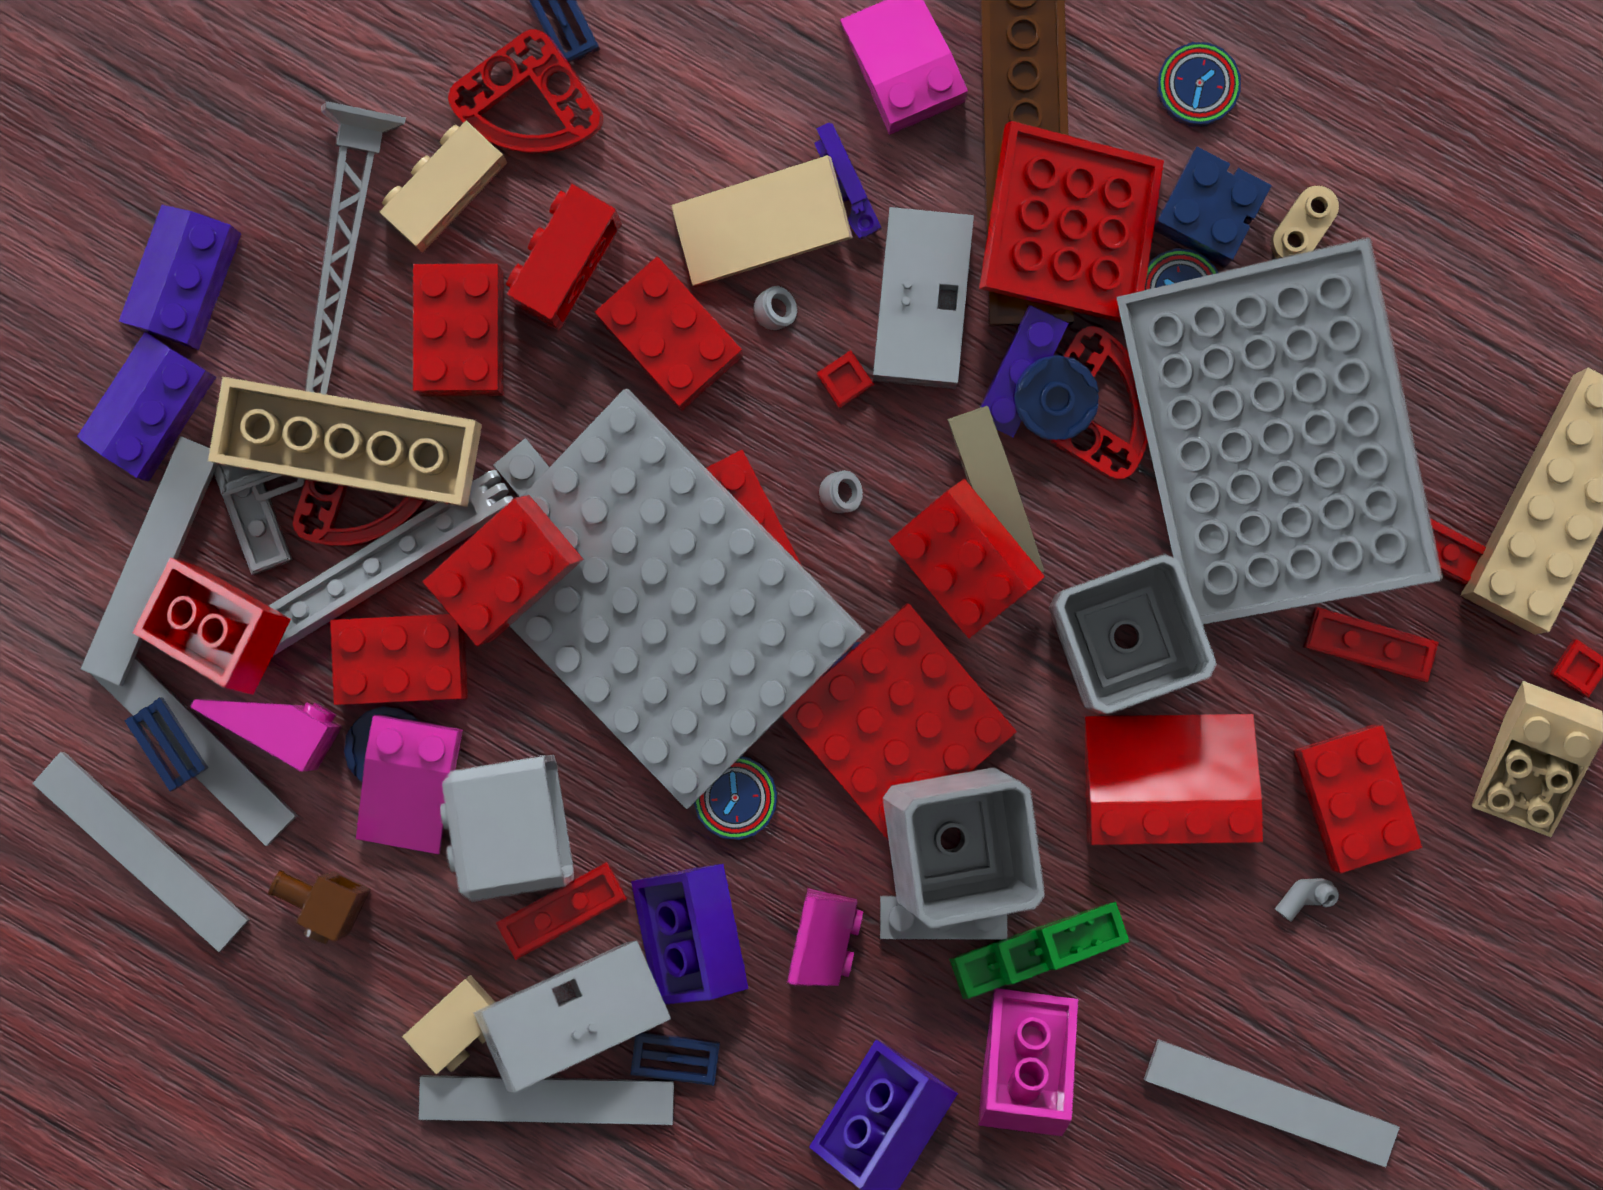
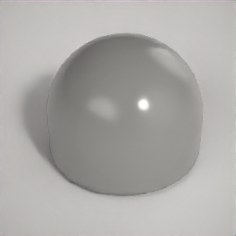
M770 287L763 291L755 300L754 316L757 322L766 329L780 330L792 324L796 319V302L790 292L782 287ZM772 298L779 299L786 305L784 317H780L774 312L771 305Z
M850 471L831 473L824 478L820 485L819 497L821 503L831 512H852L859 507L862 501L863 491L861 483L856 475ZM841 481L848 484L852 490V496L846 503L840 499L838 494V485Z

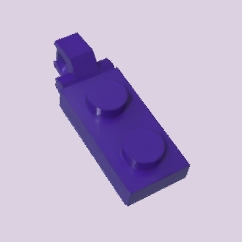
M829 122L816 128L821 138L814 142L820 157L827 155L831 157L834 168L839 176L837 181L843 203L850 200L852 204V210L848 218L850 226L860 240L880 231L882 227L833 123L830 124Z

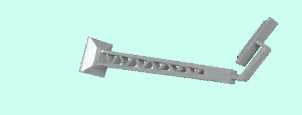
M328 101L321 106V113L339 125L335 146L339 147L305 385V391L314 392L313 387L321 383L320 394H327L374 154H378L380 151L382 133L399 128L406 120L405 117ZM347 149L367 152L361 180L345 162ZM345 173L359 192L339 203L343 174ZM357 201L350 232L338 212ZM337 224L349 244L332 255ZM347 253L342 279H340L330 264ZM330 276L339 291L326 299L328 278ZM337 301L332 323L324 309ZM323 320L331 334L320 340ZM329 343L326 361L324 362L318 349ZM317 361L323 373L314 378ZM258 471L225 483V491L222 492V495L228 496L251 487L255 499L263 501L303 486L304 479L297 478L295 482L258 494L255 485L283 476Z

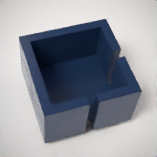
M1196 147L1154 224V231L1226 268L1234 259L1250 228L1249 224L1255 219L1272 185L1240 168L1234 174L1227 172L1230 163Z

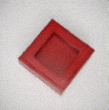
M851 350L816 373V376L839 409L874 387V383Z
M1572 639L1550 675L1584 698H1589L1603 677V656L1579 640Z

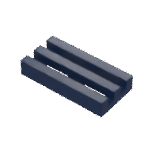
M529 0L545 33L555 42L569 64L576 59L584 58L590 52L594 53L600 50L576 0L566 1L587 43L581 46L558 1L548 0L572 50L566 53L539 0Z
M159 697L151 705L138 711L139 713L124 720L169 791L176 790L208 769L207 764L163 697ZM159 711L194 765L190 770L187 769L154 718L153 714ZM142 721L146 722L180 776L178 778H175L140 724Z
M642 1032L635 1036L630 1075L714 1086L720 1042ZM643 1042L710 1051V1056L702 1057L643 1049ZM641 1058L704 1066L708 1067L707 1074L640 1066Z

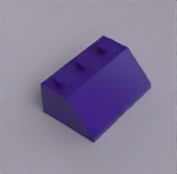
M161 205L119 322L199 350L241 233L227 223L196 212Z
M144 332L77 437L101 456L134 477L149 482L216 379V376L147 332Z
M723 863L631 881L647 964L665 1004L712 1000L749 989Z
M876 1039L809 1148L861 1190H899L958 1093L924 1068Z

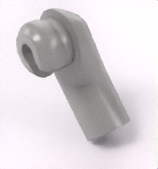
M1324 878L1300 879L1293 884L1275 907V910L1292 922L1304 905L1333 906L1338 901L1339 892L1331 881Z

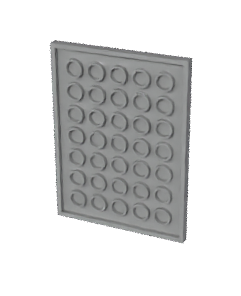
M1370 238L1116 297L1173 558L1180 562L1202 625L1434 582L1443 578Z
M624 389L523 494V496L530 495L584 560L514 621L510 627L686 809L691 807L866 633L629 389Z

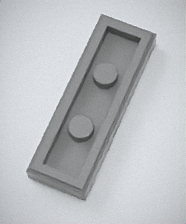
M218 464L214 475L222 494L225 491V483L258 471ZM264 482L255 485L258 494L267 492ZM251 487L228 496L222 495L251 575H256L293 561L270 498L257 501Z

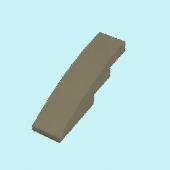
M984 406L947 419L967 482L1038 569L1044 572L1037 546L989 407Z

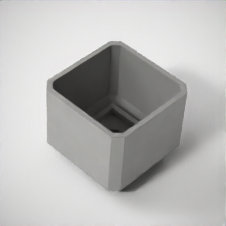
M1166 554L1061 591L1054 596L1049 606L1051 617L1084 708L1097 714H1108L1209 678L1216 665L1180 562ZM1120 625H1130L1137 633V641L1130 649L1120 648L1115 643L1114 632Z
M555 755L451 771L442 784L445 803L441 804L440 809L443 827L450 830L452 846L447 847L449 867L451 872H456L459 892L471 901L562 887L574 880V868Z
M988 768L892 785L884 795L883 804L897 902L929 927L933 928L1034 909L1045 896L1031 790L1020 781L995 768ZM950 827L958 828L961 834L959 844L953 849H944L940 841L942 833Z

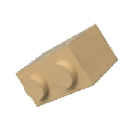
M470 975L402 1037L436 1075L445 1066L452 1072L470 1056L465 1048L476 1038L482 1044L485 1042L474 1012L495 1003V1001Z

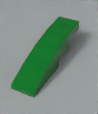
M1111 902L1007 937V939L993 942L949 960L962 998L970 999L1001 986L1012 985L1046 971L1060 969L1130 941L1117 903Z

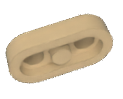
M1312 186L1299 195L1272 235L1271 248L1277 259L1310 252L1315 249L1338 214V199L1330 189L1324 186ZM1313 200L1323 202L1325 206L1323 213H1316L1312 210L1311 202ZM1288 235H1298L1301 238V246L1297 248L1290 246Z

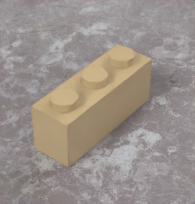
M467 121L460 127L457 125L452 126L441 138L440 144L442 146L431 158L426 155L420 159L411 171L413 177L402 188L399 185L393 188L382 202L384 205L380 211L382 216L421 253L426 250L507 164L503 154Z

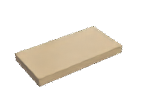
M828 155L671 205L692 285L696 287L853 238L833 162Z

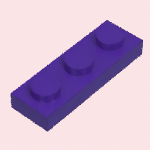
M1030 304L980 405V408L984 406L989 407L996 429L1011 437H1014L1022 421L1016 412L1014 401L1018 379L1026 367L1040 358L1054 355L1069 324Z

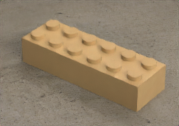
M1586 368L1572 376L1486 545L1484 553L1480 556L1471 574L1470 581L1466 584L1460 595L1534 635L1550 631L1603 527V375L1590 368Z
M223 377L208 461L219 465L468 507L482 424L476 420Z

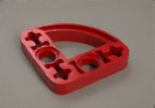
M530 29L521 33L456 81L448 93L449 105L463 123L465 121L469 122L489 142L513 151L537 154L565 150L581 144L596 135L603 124V113L555 42L546 33L537 29ZM533 39L537 43L544 41L545 45L541 48V53L543 54L541 59H537L534 56L526 58L522 63L528 69L522 73L520 65L510 57V54L515 51L516 55L521 58L529 52L530 47L527 43ZM500 62L508 63L513 70L511 81L504 86L496 85L491 78L493 67ZM557 72H564L570 79L569 90L563 95H553L548 87L549 79ZM482 76L484 84L494 91V94L489 97L488 92L482 91L474 97V102L476 103L474 108L467 105L460 106L459 103L464 99L461 92L464 89L474 92L483 85L477 82V78ZM532 78L566 128L542 135L518 134L494 125L483 117L482 114ZM579 91L582 97L575 99L576 103L582 110L586 112L592 110L593 112L589 117L591 125L588 128L582 125L575 127L573 122L577 120L578 116L571 106L567 105L564 110L560 107L561 104L573 100Z
M1089 326L1078 332L1063 356L1069 357L1073 355L1078 360L1085 349V346L1080 342L1082 338L1090 340L1092 336H1095L1100 340L1098 347L1102 350V353L1093 352L1085 365L1093 368L1091 374L1095 377L1107 358L1120 374L1131 403L1132 426L1129 442H1125L1093 421L1088 426V429L1092 431L1095 442L1089 450L1081 451L1076 449L1071 442V438L1046 440L1105 477L1112 480H1123L1131 476L1137 469L1148 443L1128 351L1118 340L1099 327ZM1103 438L1110 442L1105 450L1114 455L1120 451H1124L1127 454L1125 462L1129 464L1128 469L1121 467L1116 472L1110 468L1112 461L1103 454L1100 455L1098 462L1091 458L1100 448Z
M306 480L293 517V527L299 537L316 544L336 547L363 545L376 541L415 517L427 500L405 497L393 510L371 523L352 528L334 529L348 487L338 485L334 493L322 495L317 490L316 481ZM311 496L322 502L332 503L330 510L321 506L318 519L324 522L321 530L314 529L312 535L308 534L309 527L303 524L305 516L312 517L317 505L309 503Z

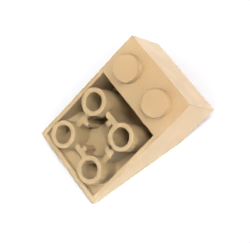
M1522 681L1503 719L1472 802V807L1552 837L1603 741L1602 711Z

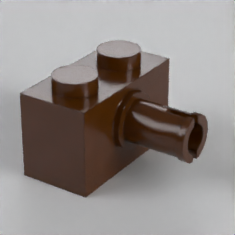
M280 870L275 876L268 894L302 909L296 923L306 928L303 934L317 942L327 944L329 940L335 942L350 934L371 889L334 871L318 876L314 886H311Z

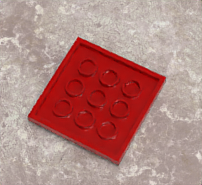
M1014 121L1005 124L979 289L1122 323L1116 297L1145 290L1164 160Z
M909 603L905 604L825 672L782 715L887 840L888 833L883 797L892 785L971 772L1017 732Z

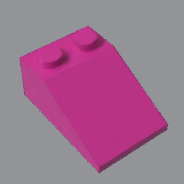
M885 0L840 19V23L889 135L966 102L967 87L953 55L924 0Z
M194 700L191 708L301 772L318 770L343 727L333 721L336 716L335 713L317 703H313V705L307 702L305 705Z
M382 714L373 716L364 763L356 832L357 840L440 854L444 834L440 806L445 803L442 784L451 771L456 769L463 729Z
M807 889L790 964L788 983L796 985L839 986L841 976L849 977L854 952L847 951L850 934L858 936L863 917V911L856 909L857 899Z
M999 988L994 989L981 1082L978 1126L1063 1136L1072 1121L1078 999Z

